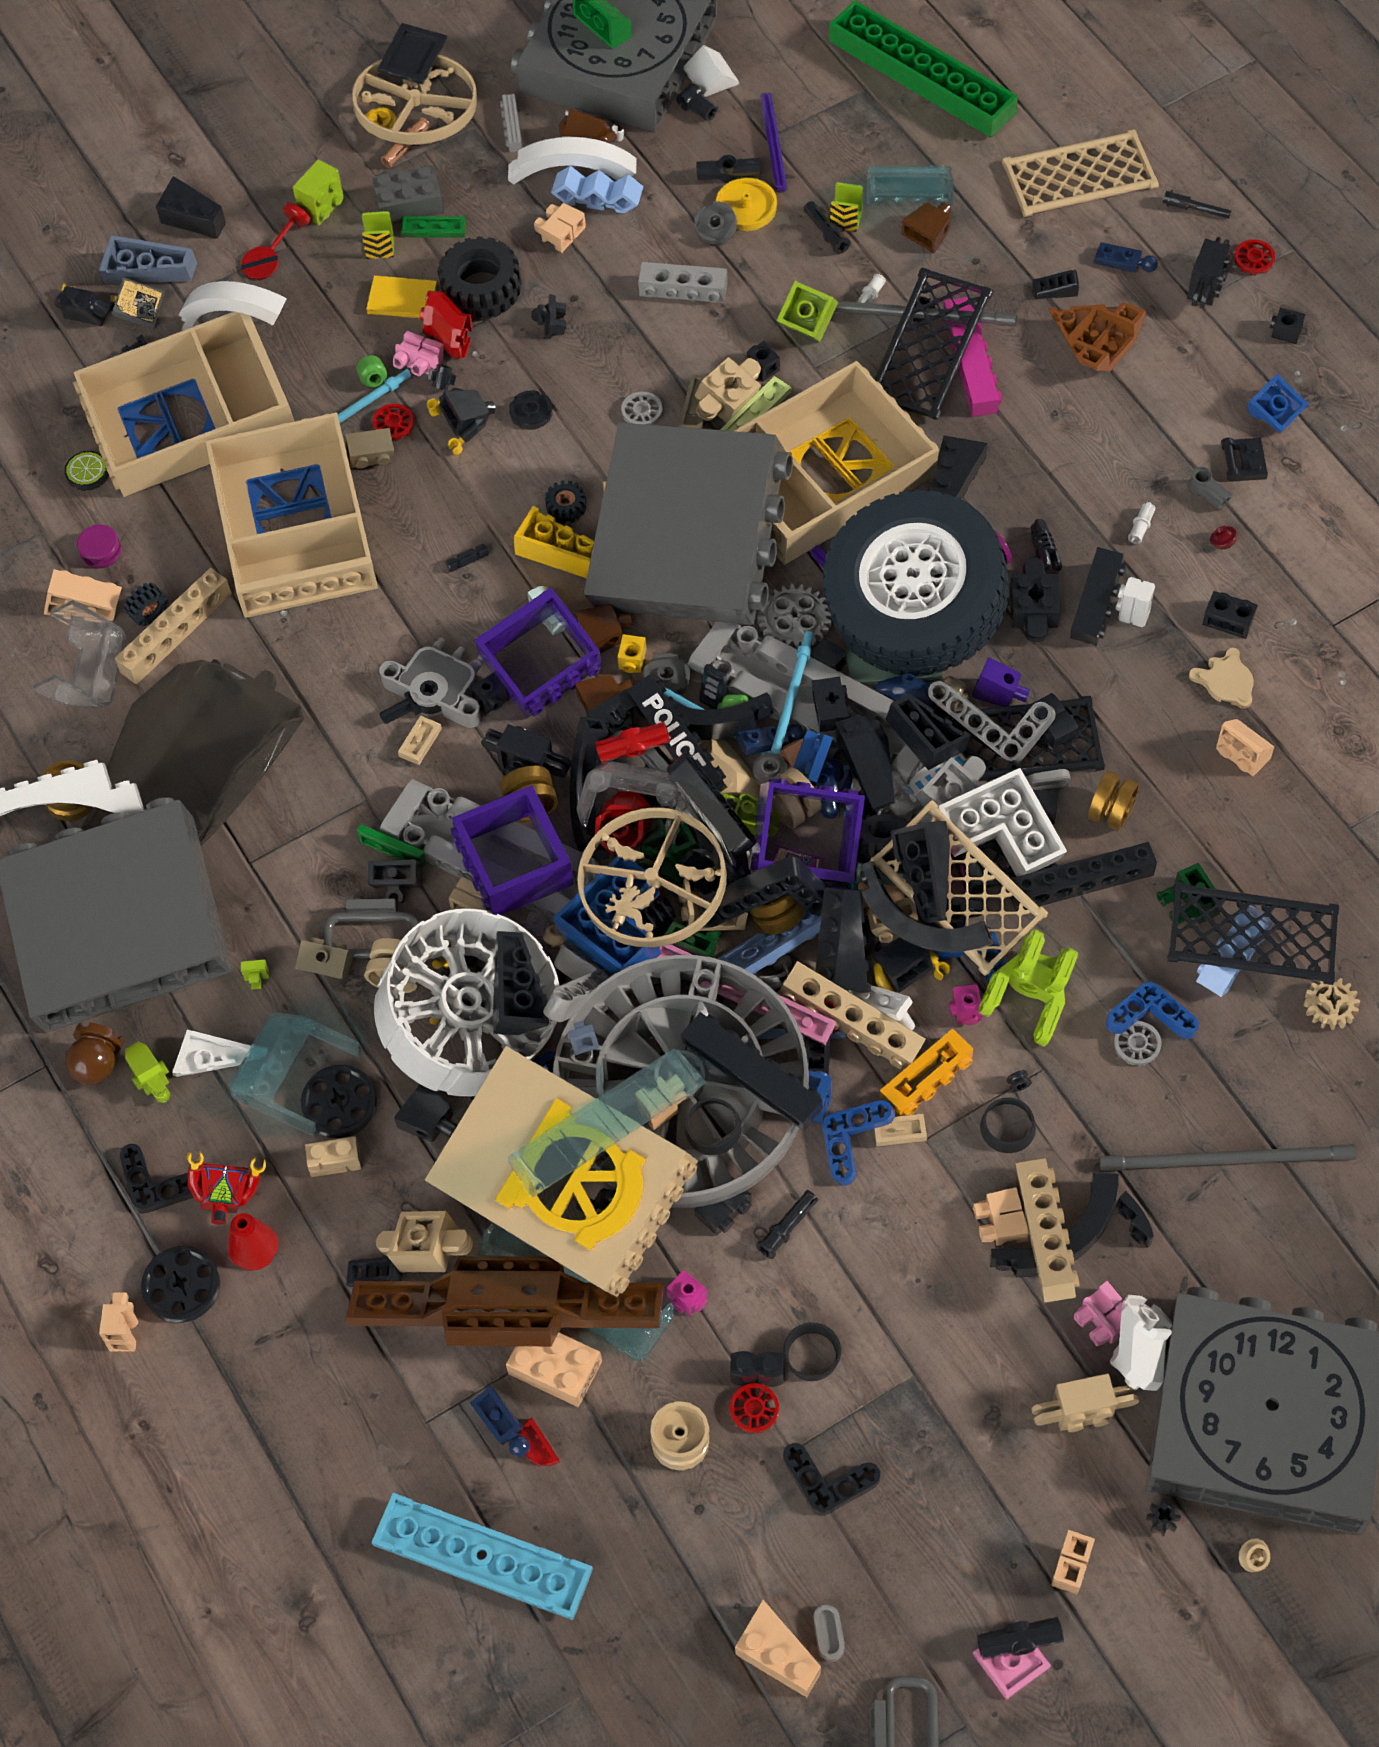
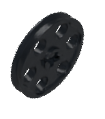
M334 1065L320 1070L306 1083L301 1096V1108L307 1123L314 1131L329 1138H345L358 1133L372 1120L377 1107L376 1092L369 1077L361 1070L348 1065ZM342 1073L350 1076L348 1082L344 1084L336 1082L337 1077ZM318 1083L327 1085L326 1090L320 1094L313 1091L314 1086ZM365 1086L369 1089L368 1094L364 1097H358L355 1094L359 1087ZM334 1090H336L338 1097L342 1100L344 1113L336 1103ZM314 1106H320L323 1110L319 1116L313 1117L309 1115L310 1109ZM357 1109L365 1111L364 1117L360 1120H354L351 1117L352 1113ZM333 1119L342 1121L340 1128L336 1130L329 1129L328 1124Z
M190 1246L172 1247L159 1253L146 1267L141 1282L142 1295L151 1312L160 1319L172 1323H185L204 1315L215 1303L220 1290V1276L213 1260L202 1250ZM182 1254H187L190 1256L188 1264L184 1266L178 1265L176 1263L177 1258ZM157 1267H166L167 1272L163 1277L156 1278L153 1276V1272ZM201 1267H210L211 1273L205 1278L197 1276V1272ZM175 1273H177L180 1280L185 1282L184 1289L187 1293V1296H185L182 1289L178 1287V1280L174 1275ZM155 1291L164 1292V1298L160 1302L154 1303L151 1301V1295ZM199 1291H207L209 1296L206 1301L199 1303L195 1301L196 1294ZM177 1303L185 1305V1310L180 1315H174L171 1311L172 1307Z

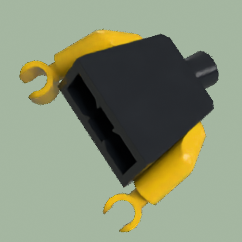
M898 937L890 944L879 941L875 946L877 953L874 956L876 961L874 977L879 988L900 993L932 969H934L933 974L937 980L944 978L939 969L944 970L946 974L950 971V966L946 962H939V957L933 950L914 945L901 937Z

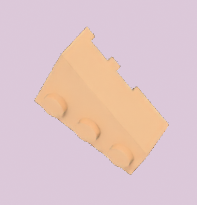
M54 569L47 592L44 615H51V612L54 611L64 612L65 617H72V613L85 614L86 619L113 621L122 587L116 586L111 582L104 583L88 576L82 577L65 570L59 571Z
M763 1600L735 1646V1654L807 1698L821 1674V1666Z

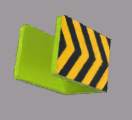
M836 183L835 201H831L830 222L833 225L838 226L841 230L858 231L863 206V186Z
M388 211L362 213L365 232H362L366 258L394 257V234L390 213Z

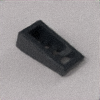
M1069 270L1033 279L1032 285L1035 299L1078 296L1079 281L1077 270ZM1040 286H1044L1045 290L1041 291Z
M706 664L703 671L699 700L706 706L717 709L719 702H722L724 696L727 695L726 673Z
M388 1257L348 1261L346 1285L353 1287L354 1281H402L403 1272H400ZM358 1268H362L361 1278L357 1279ZM371 1268V1277L368 1278V1271ZM379 1268H382L381 1276H379Z

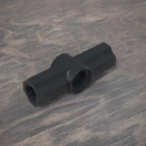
M723 155L719 160L696 162L697 180L720 179L724 183H729L737 178L760 176L759 158L736 159L732 155Z
M1058 1617L1031 1623L1028 1621L1015 1622L1005 1626V1629L978 1634L977 1641L982 1659L986 1660L1012 1654V1656L1025 1655L1035 1651L1036 1648L1064 1642L1061 1623Z

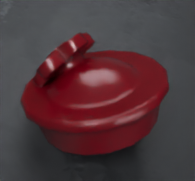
M1220 526L1210 535V543L1217 549H1228L1235 544L1237 531L1230 526Z

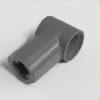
M1197 467L1193 470L1188 486L1189 491L1193 495L1202 496L1218 510L1223 509L1231 500L1232 494L1212 478V472L1208 468Z

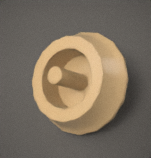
M556 924L549 926L543 935V940L550 944L552 948H561L564 941H569L557 931Z
M1260 1539L1246 1541L1239 1551L1240 1565L1249 1572H1258L1267 1567L1270 1561V1552L1266 1543Z

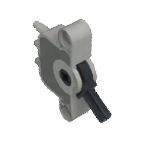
M440 637L432 647L419 649L406 667L395 661L384 662L379 668L384 688L404 697L405 700L380 712L379 715L382 722L388 724L413 711L415 716L421 714L431 717L443 714L444 717L464 727L474 728L478 726L481 722L480 708L478 702L471 698V686L477 683L475 675L481 668L483 660L478 656L471 666L461 661L462 654L465 652V649L461 646L454 651L452 656L440 651L445 643V639Z

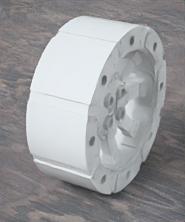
M455 909L433 915L431 919L420 922L405 935L379 980V989L374 1001V1016L380 1040L384 1048H388L391 1053V1059L406 1075L431 1090L446 1091L448 1095L476 1096L497 1062L496 1059L486 1062L485 1055L482 1053V1031L486 1034L490 1033L502 1044L503 1050L507 1046L533 1061L550 1038L557 1022L549 1019L548 1026L518 1036L493 1034L494 987L492 984L494 983L497 931L522 933L532 958L531 963L535 973H538L540 978L539 983L543 994H546L548 1000L552 991L559 987L553 963L542 950L541 944L526 929L504 916L490 914L485 910ZM464 955L474 956L486 962V966L481 973L471 972L467 968ZM443 956L448 961L451 973L449 977L441 976L427 968L428 966L424 963L431 958ZM398 965L403 966L404 969L401 970V969L398 967ZM407 981L414 984L417 982L430 989L434 997L419 1002H404L405 992L403 990ZM462 999L469 1000L472 1006L465 1005ZM428 1017L441 1019L431 1039L428 1038L424 1044L411 1034L409 1024L413 1023L414 1020ZM457 1032H459L461 1040L464 1041L466 1055L464 1064L448 1063V1060L439 1057L446 1042L450 1037L453 1038Z

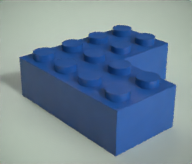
M618 856L607 866L642 872L646 871L631 860L624 861L623 858ZM598 874L584 887L586 903L603 924L613 928L614 923L612 920L616 911L606 913L607 908L605 905L615 906V903L610 901L613 894L617 900L622 898L621 895L624 892L620 893L619 890L627 888V878ZM634 879L631 888L637 886L636 890H640L639 895L654 886L648 885L646 880ZM655 888L654 899L660 895L659 888ZM579 893L553 917L557 931L612 975L629 966L657 958L661 955L660 947H635L618 942L603 933L589 918ZM626 917L623 925L618 926L616 932L639 938H645L647 933L645 930L637 928L634 919Z

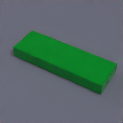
M403 216L402 237L465 238L466 216Z
M362 824L357 829L361 844L399 860H417L422 863V868L425 865L426 859L423 850Z

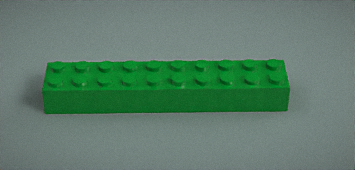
M856 0L829 23V42L990 138L1017 112L1018 95Z

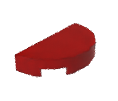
M531 1417L524 1423L520 1436L527 1438L530 1443L529 1452L525 1457L531 1463L538 1466H553L560 1463L554 1450Z

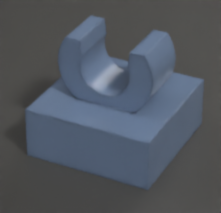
M583 1020L573 1023L575 1029L568 1031V1035L575 1055L600 1048L592 1024L585 1026Z

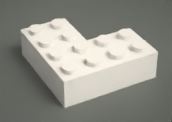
M1020 768L939 805L938 809L976 846L995 838L1017 877L1034 873L1057 862L1067 852ZM961 844L951 848V853L954 857L967 851Z

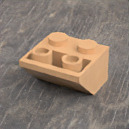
M1234 719L1222 724L1216 749L1223 757L1229 758L1236 763L1240 770L1254 776L1271 759L1274 746L1241 721Z

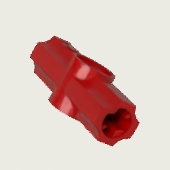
M661 722L641 729L635 727L624 730L618 736L596 742V748L601 762L604 763L624 756L635 757L645 753L647 749L658 747L671 741L665 722Z

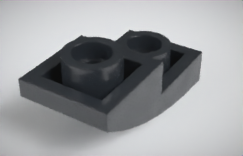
M1125 1191L1118 1199L1116 1206L1118 1212L1125 1219L1131 1220L1129 1227L1131 1237L1138 1244H1144L1148 1248L1154 1237L1152 1227L1139 1204Z

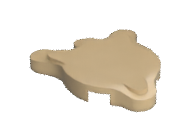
M1237 648L1228 649L1226 655L1222 658H1210L1208 662L1209 670L1200 668L1190 670L1189 679L1205 686L1208 693L1221 703V700L1231 702V705H1236L1241 709L1250 707L1254 679L1249 669L1240 661V652Z

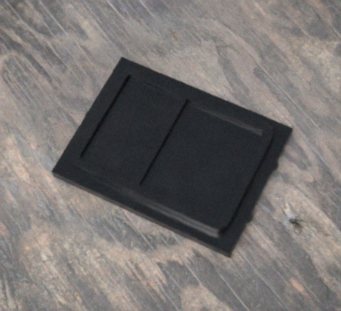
M401 23L377 68V72L424 85L447 40V35Z

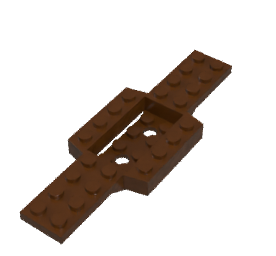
M459 1256L450 1272L433 1281H354L346 1323L347 1326L444 1327L447 1346L552 1347L561 1328H660L664 1287L663 1283H629L623 1293H619L616 1297L593 1283H585L566 1274L563 1265L549 1256ZM474 1289H484V1292L479 1295L470 1293ZM525 1290H537L532 1295L522 1293ZM469 1309H483V1310L486 1311V1312H464V1311H467V1310H469ZM495 1309H508V1310L511 1311V1312H491V1311H494ZM522 1309H534V1310L537 1311V1312H518V1311H520V1310H522Z

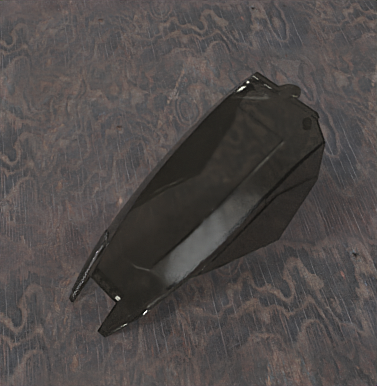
M205 660L178 664L132 703L106 768L112 788L116 789L115 784L128 780L130 784L135 783L144 810L147 809V804L155 799L172 798L175 801L180 800L194 818L200 845L202 846L236 810L285 748L304 720L301 705L274 690L277 682L275 675L271 671H260L254 679L226 663L220 665ZM92 807L81 829L86 831L101 826V820L114 813Z

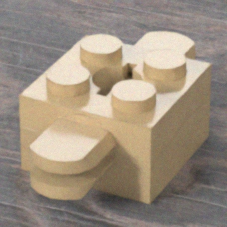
M729 357L724 360L699 385L695 397L700 400L696 408L697 415L706 421L713 419L717 415L727 423L758 393L761 384L756 379L761 371L760 364L751 358L744 360L740 365H737Z
M447 1211L401 1212L395 1231H382L376 1239V1246L384 1256H388L400 1272H446L450 1255H467L473 1247V1241L466 1230H458L459 1227Z
M1109 1374L1057 1384L1053 1400L1036 1404L1031 1410L1033 1415H1037L1034 1421L1038 1426L1058 1422L1060 1431L1077 1432L1082 1430L1083 1426L1094 1424L1095 1427L1109 1424V1421L1113 1419L1116 1409L1134 1406L1139 1402V1399L1134 1394L1136 1390L1128 1385L1113 1388Z

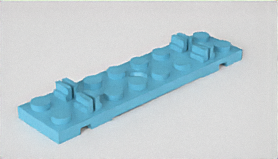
M392 1493L371 1542L373 1546L570 1620H573L593 1571V1567L574 1559L570 1560L558 1553L513 1538L431 1506L416 1503L412 1499ZM485 1551L487 1556L485 1559L479 1560L477 1553Z

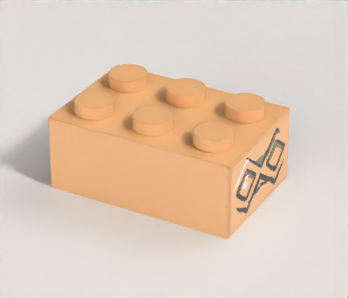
M558 1333L552 1347L516 1346L506 1367L509 1375L579 1407L602 1363L600 1351Z

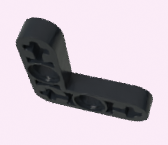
M132 1143L125 1145L121 1149L120 1160L132 1203L138 1212L150 1213L193 1198L187 1185L188 1172L152 1184L141 1148L137 1144ZM134 1152L137 1166L132 1165L129 1153ZM136 1173H143L145 1175L143 1182L139 1184L132 1183L131 1179ZM180 1183H181L182 1186H183V1187H182L183 1190H184L183 1193H181V1190H180V1188H179V1186H178V1184H180ZM174 1187L176 1192L172 1197L164 1198L162 1196L165 1188ZM144 1190L148 1198L146 1205H142L139 1191Z
M791 1443L783 1451V1461L811 1510L819 1516L832 1513L874 1489L880 1482L879 1468L873 1463L866 1462L826 1484L803 1445ZM791 1451H794L796 1454L801 1453L800 1462L804 1467L798 1472H795V1470L799 1469L796 1460H789ZM865 1470L868 1473L874 1472L873 1481L870 1482L868 1479H864L860 1482L861 1488L858 1489L857 1483L852 1477L856 1476L858 1481L864 1477ZM804 1473L814 1474L816 1482L811 1486L804 1485L801 1482V1477ZM843 1482H847L852 1485L853 1491L850 1495L843 1496L838 1492V1486ZM822 1486L819 1489L821 1498L829 1499L826 1508H823L822 1505L816 1506L818 1499L814 1491Z

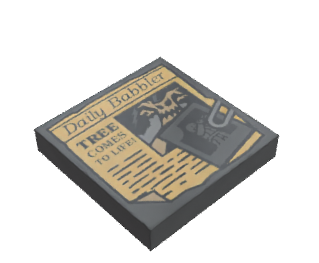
M123 278L112 316L154 329L165 291Z

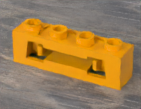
M952 1028L880 1090L879 1100L887 1101L894 1108L895 1117L913 1115L922 1101H929L936 1094V1089L942 1084L944 1086L949 1084L957 1071L960 1069L965 1070L972 1063L973 1048ZM941 1056L940 1061L943 1064L916 1086V1090L911 1094L912 1088L910 1086L937 1064V1059Z

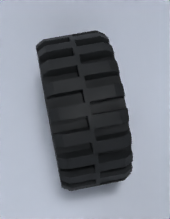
M477 236V239H471L470 237L466 238L464 242L459 241L455 243L453 248L450 247L445 252L438 266L440 290L447 295L462 313L471 314V319L477 320V318L485 320L493 315L494 317L499 316L500 312H506L511 308L510 304H515L518 299L517 296L521 292L519 262L517 256L514 255V251L510 247H506L505 243L501 241L496 242V239L488 237V239H484L483 236ZM479 272L495 275L492 280L481 284L463 281L468 276Z

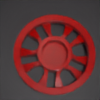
M1257 239L1246 240L1237 246L1234 262L1241 269V272L1245 274L1247 272L1254 276L1259 273L1265 274L1274 264L1275 252L1264 241ZM1256 245L1263 246L1262 249L1255 248Z
M391 403L380 407L375 412L372 423L374 430L389 428L391 438L397 441L411 433V429L414 427V418L412 412L406 406ZM396 408L398 411L397 413L391 412V409ZM380 417V418H382V419H384V420H383V421H377V418ZM410 417V421H403Z
M757 1383L747 1384L739 1388L732 1396L730 1415L735 1425L744 1430V1432L763 1433L776 1422L779 1415V1402L775 1393L767 1386ZM751 1389H760L759 1396L752 1397ZM744 1391L749 1397V1399L747 1400L741 1394ZM767 1392L769 1395L763 1401L761 1398ZM736 1399L744 1402V1406H734ZM774 1401L775 1408L765 1407L766 1403ZM744 1411V1414L735 1416V1413ZM765 1411L774 1414L773 1417L765 1415ZM743 1418L749 1419L747 1426L740 1422ZM764 1418L768 1423L761 1426L759 1420ZM752 1420H756V1428H752Z

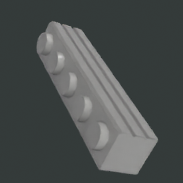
M515 93L502 95L500 105L501 109L504 108L501 112L502 118H505L503 120V127L506 128L504 130L505 138L508 137V139H505L506 147H509V152H518V150L522 149Z

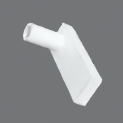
M870 985L871 992L846 990L908 1029H914L915 1024L907 1012L913 1003L909 996Z

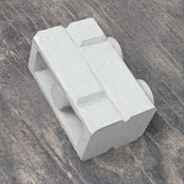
M1130 577L1126 585H1121L1116 610L1120 611L1119 621L1132 622L1133 625L1142 628L1145 626L1155 590L1153 583L1141 582L1140 579Z

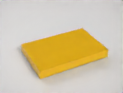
M374 276L366 308L367 314L420 318L421 308L426 305L427 291H437V281Z

